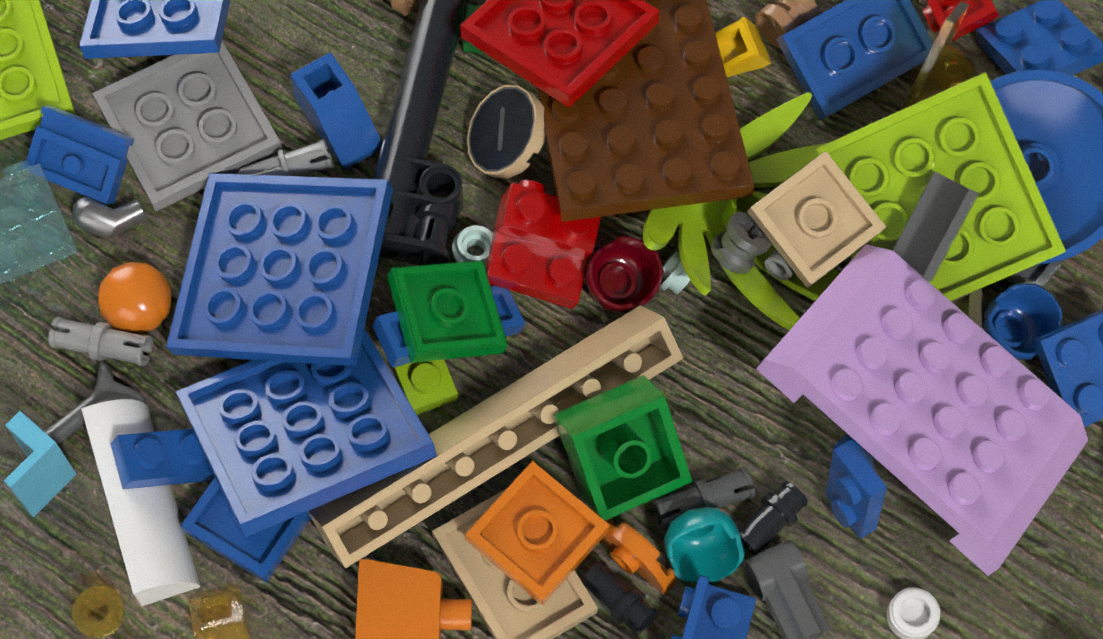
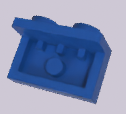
M847 434L834 446L825 494L831 501V509L838 522L845 528L851 527L859 539H862L877 529L887 486L873 469L875 458Z

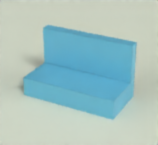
M19 411L5 426L27 458L4 482L25 510L35 517L76 475V472L57 443Z

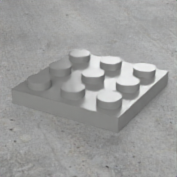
M223 41L219 53L172 55L92 93L110 129L134 139L133 146H129L126 158L155 212L206 188L209 173L235 174L240 168L260 162L282 150L279 138Z

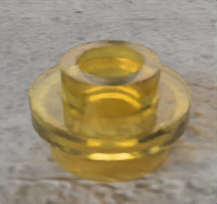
M94 586L86 589L77 597L72 608V618L76 627L83 634L92 638H102L114 633L122 624L125 616V606L121 597L113 589L105 586ZM100 605L107 606L108 614L103 620L94 621L91 619V613L95 607Z

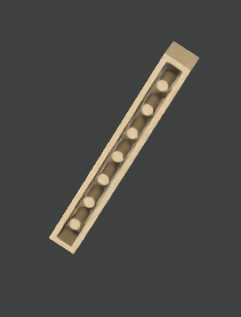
M639 305L431 432L429 436L434 443L436 457L307 511L329 551L347 568L558 437L560 433L553 414L642 375L650 380L682 360L683 356L665 317Z

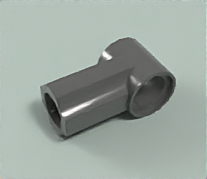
M788 540L743 560V568L754 594L760 601L765 600L783 639H817L829 632L830 627L807 583L809 575L806 564L793 541Z

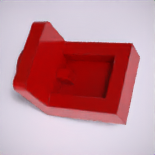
M927 0L929 5L922 9L932 31L936 33L942 30L950 42L1000 17L992 0Z

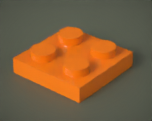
M532 461L467 531L465 540L543 606L609 532L610 525Z

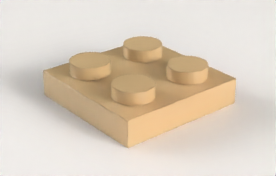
M826 151L751 206L747 211L807 288L886 228Z

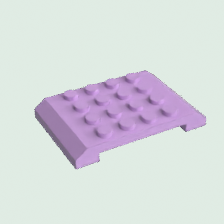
M864 245L756 368L793 403L802 395H805L951 525L956 532L949 542L987 576L999 569L1088 442L1080 414L931 283L923 279L922 275L893 250Z

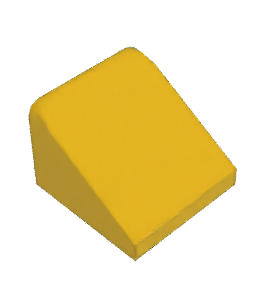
M743 17L715 33L726 77L761 69L771 64L758 28L747 18Z

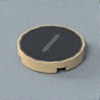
M503 85L491 91L483 99L470 121L467 135L468 154L476 168L492 177L509 179L522 173L530 165L527 161L533 152L539 153L546 135L544 107L540 100L536 98L533 92L519 85Z

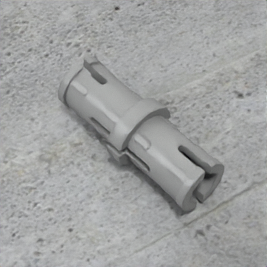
M56 317L51 324L53 327L59 328V332L49 331L48 340L50 347L87 353L91 359L97 361L111 358L135 363L143 367L150 360L149 356L143 355V352L152 353L153 339L149 335H138L114 330L109 323L98 322L96 325L66 320L62 317Z

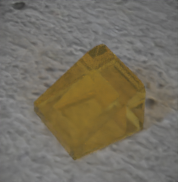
M239 588L189 600L195 639H250Z

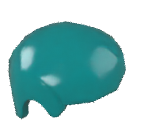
M704 507L687 510L671 521L664 537L666 555L671 563L674 574L683 581L697 584L699 575L710 577L708 583L717 582L734 573L744 559L740 532L735 522L726 512H721L717 508Z

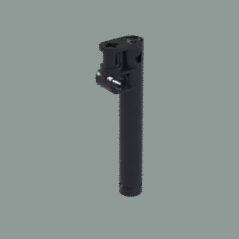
M421 0L373 179L388 180L393 188L379 257L416 265L449 262L450 253L445 249L449 230L455 228L457 217L463 209L462 178L454 167L427 161L426 159L468 0ZM439 189H447L452 192V194L444 198H437L431 195Z

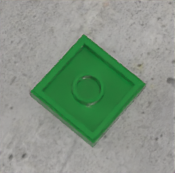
M483 260L391 268L387 278L411 363L503 354L508 343Z

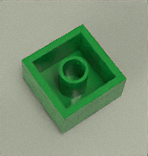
M644 375L553 414L582 499L604 521L692 482L665 395Z

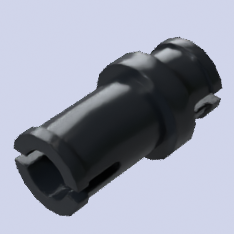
M785 480L775 493L768 492L762 498L763 506L739 530L743 547L752 555L760 553L785 526L792 527L798 520L796 514L809 503L806 496L791 482Z
M603 560L595 563L583 576L584 579L581 581L585 588L612 612L610 618L617 625L624 623L635 636L641 634L653 622L654 617L657 616L658 611L644 601L646 595L639 588L632 590Z

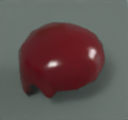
M620 236L594 253L590 259V264L587 266L585 279L590 296L604 309L627 313L639 305L644 306L657 294L664 270L659 254L655 250L648 249L643 240L630 236Z

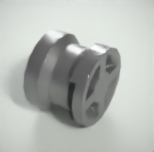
M738 212L729 219L726 225L727 231L721 232L713 239L711 251L722 266L737 274H745L753 268L756 255L765 253L772 243L748 213Z

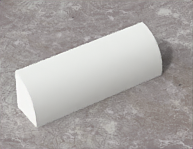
M119 399L81 408L134 596L141 606L201 587L186 535L180 527L182 521L171 485L122 489L110 443L117 435L155 432L148 406L138 400Z

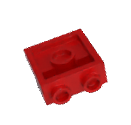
M523 180L518 184L511 183L500 200L485 268L489 284L573 310L579 303L587 260L594 252L600 217L561 222L557 197L546 194V188L543 184L533 180Z

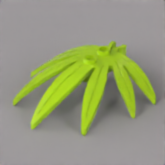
M804 93L772 109L740 129L748 161L766 151L788 131L810 102L811 93ZM827 143L787 150L748 162L754 188L777 187L809 164L805 153ZM753 191V196L651 210L643 226L644 244L650 250L663 248L674 235L677 226H679L678 248L683 268L696 289L701 294L707 296L711 291V278L703 234L707 237L711 246L713 239L717 235L727 231L726 225L733 214L738 212L747 213L751 206L767 194ZM773 244L765 253L756 255L754 258L755 263L768 274L770 273L766 269L764 261L775 249ZM722 266L739 291L774 322L789 331L800 319L755 266L745 274H737ZM832 269L809 288L803 284L795 272L788 280L773 277L793 290L816 301L840 272Z

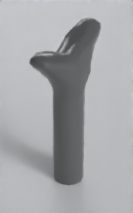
M101 361L93 393L44 432L59 445L85 425L81 408L119 399H132L144 403V397L132 388L115 382L111 368L107 363Z

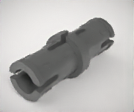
M741 467L736 471L707 481L702 479V477L694 479L689 487L651 500V507L658 509L653 511L654 518L658 526L663 529L687 510L704 507L718 509L744 499L754 498L755 488L747 487V485L753 484L752 478L745 467Z

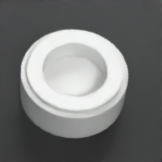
M913 587L901 590L894 596L887 608L888 625L893 633L901 639H925L935 630L940 620V608L936 599L929 592L920 588Z

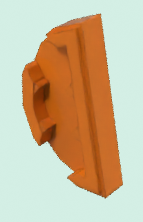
M612 518L606 520L610 528L601 541L612 550L610 556L614 562L631 575L636 571L660 593L666 596L675 586L676 578L672 569H666L656 560L660 556V552L627 523H621L618 527L613 523Z

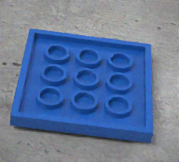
M209 173L166 348L173 355L356 366L393 192L389 181L382 179Z
M365 328L356 366L252 360L176 391L183 412L244 538L436 457L432 439Z

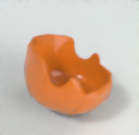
M131 261L114 267L102 280L99 287L98 306L100 314L115 330L138 335L153 331L171 311L172 286L161 271L147 263Z

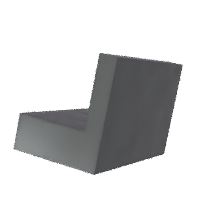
M934 171L893 251L922 275L923 279L932 282L979 193Z

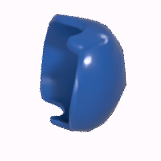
M1019 283L1010 286L995 296L983 314L984 321L982 323L983 330L1017 360H1030L1034 356H1038L1032 340L1063 327L1062 309L1054 295L1040 285Z

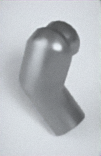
M87 197L79 199L73 206V218L76 224L81 229L103 238H111L147 220L136 199L116 209L109 208Z

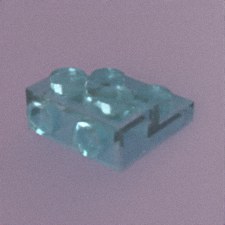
M29 160L2 170L4 178L0 179V285L79 253L61 212L58 200L40 163L31 166Z

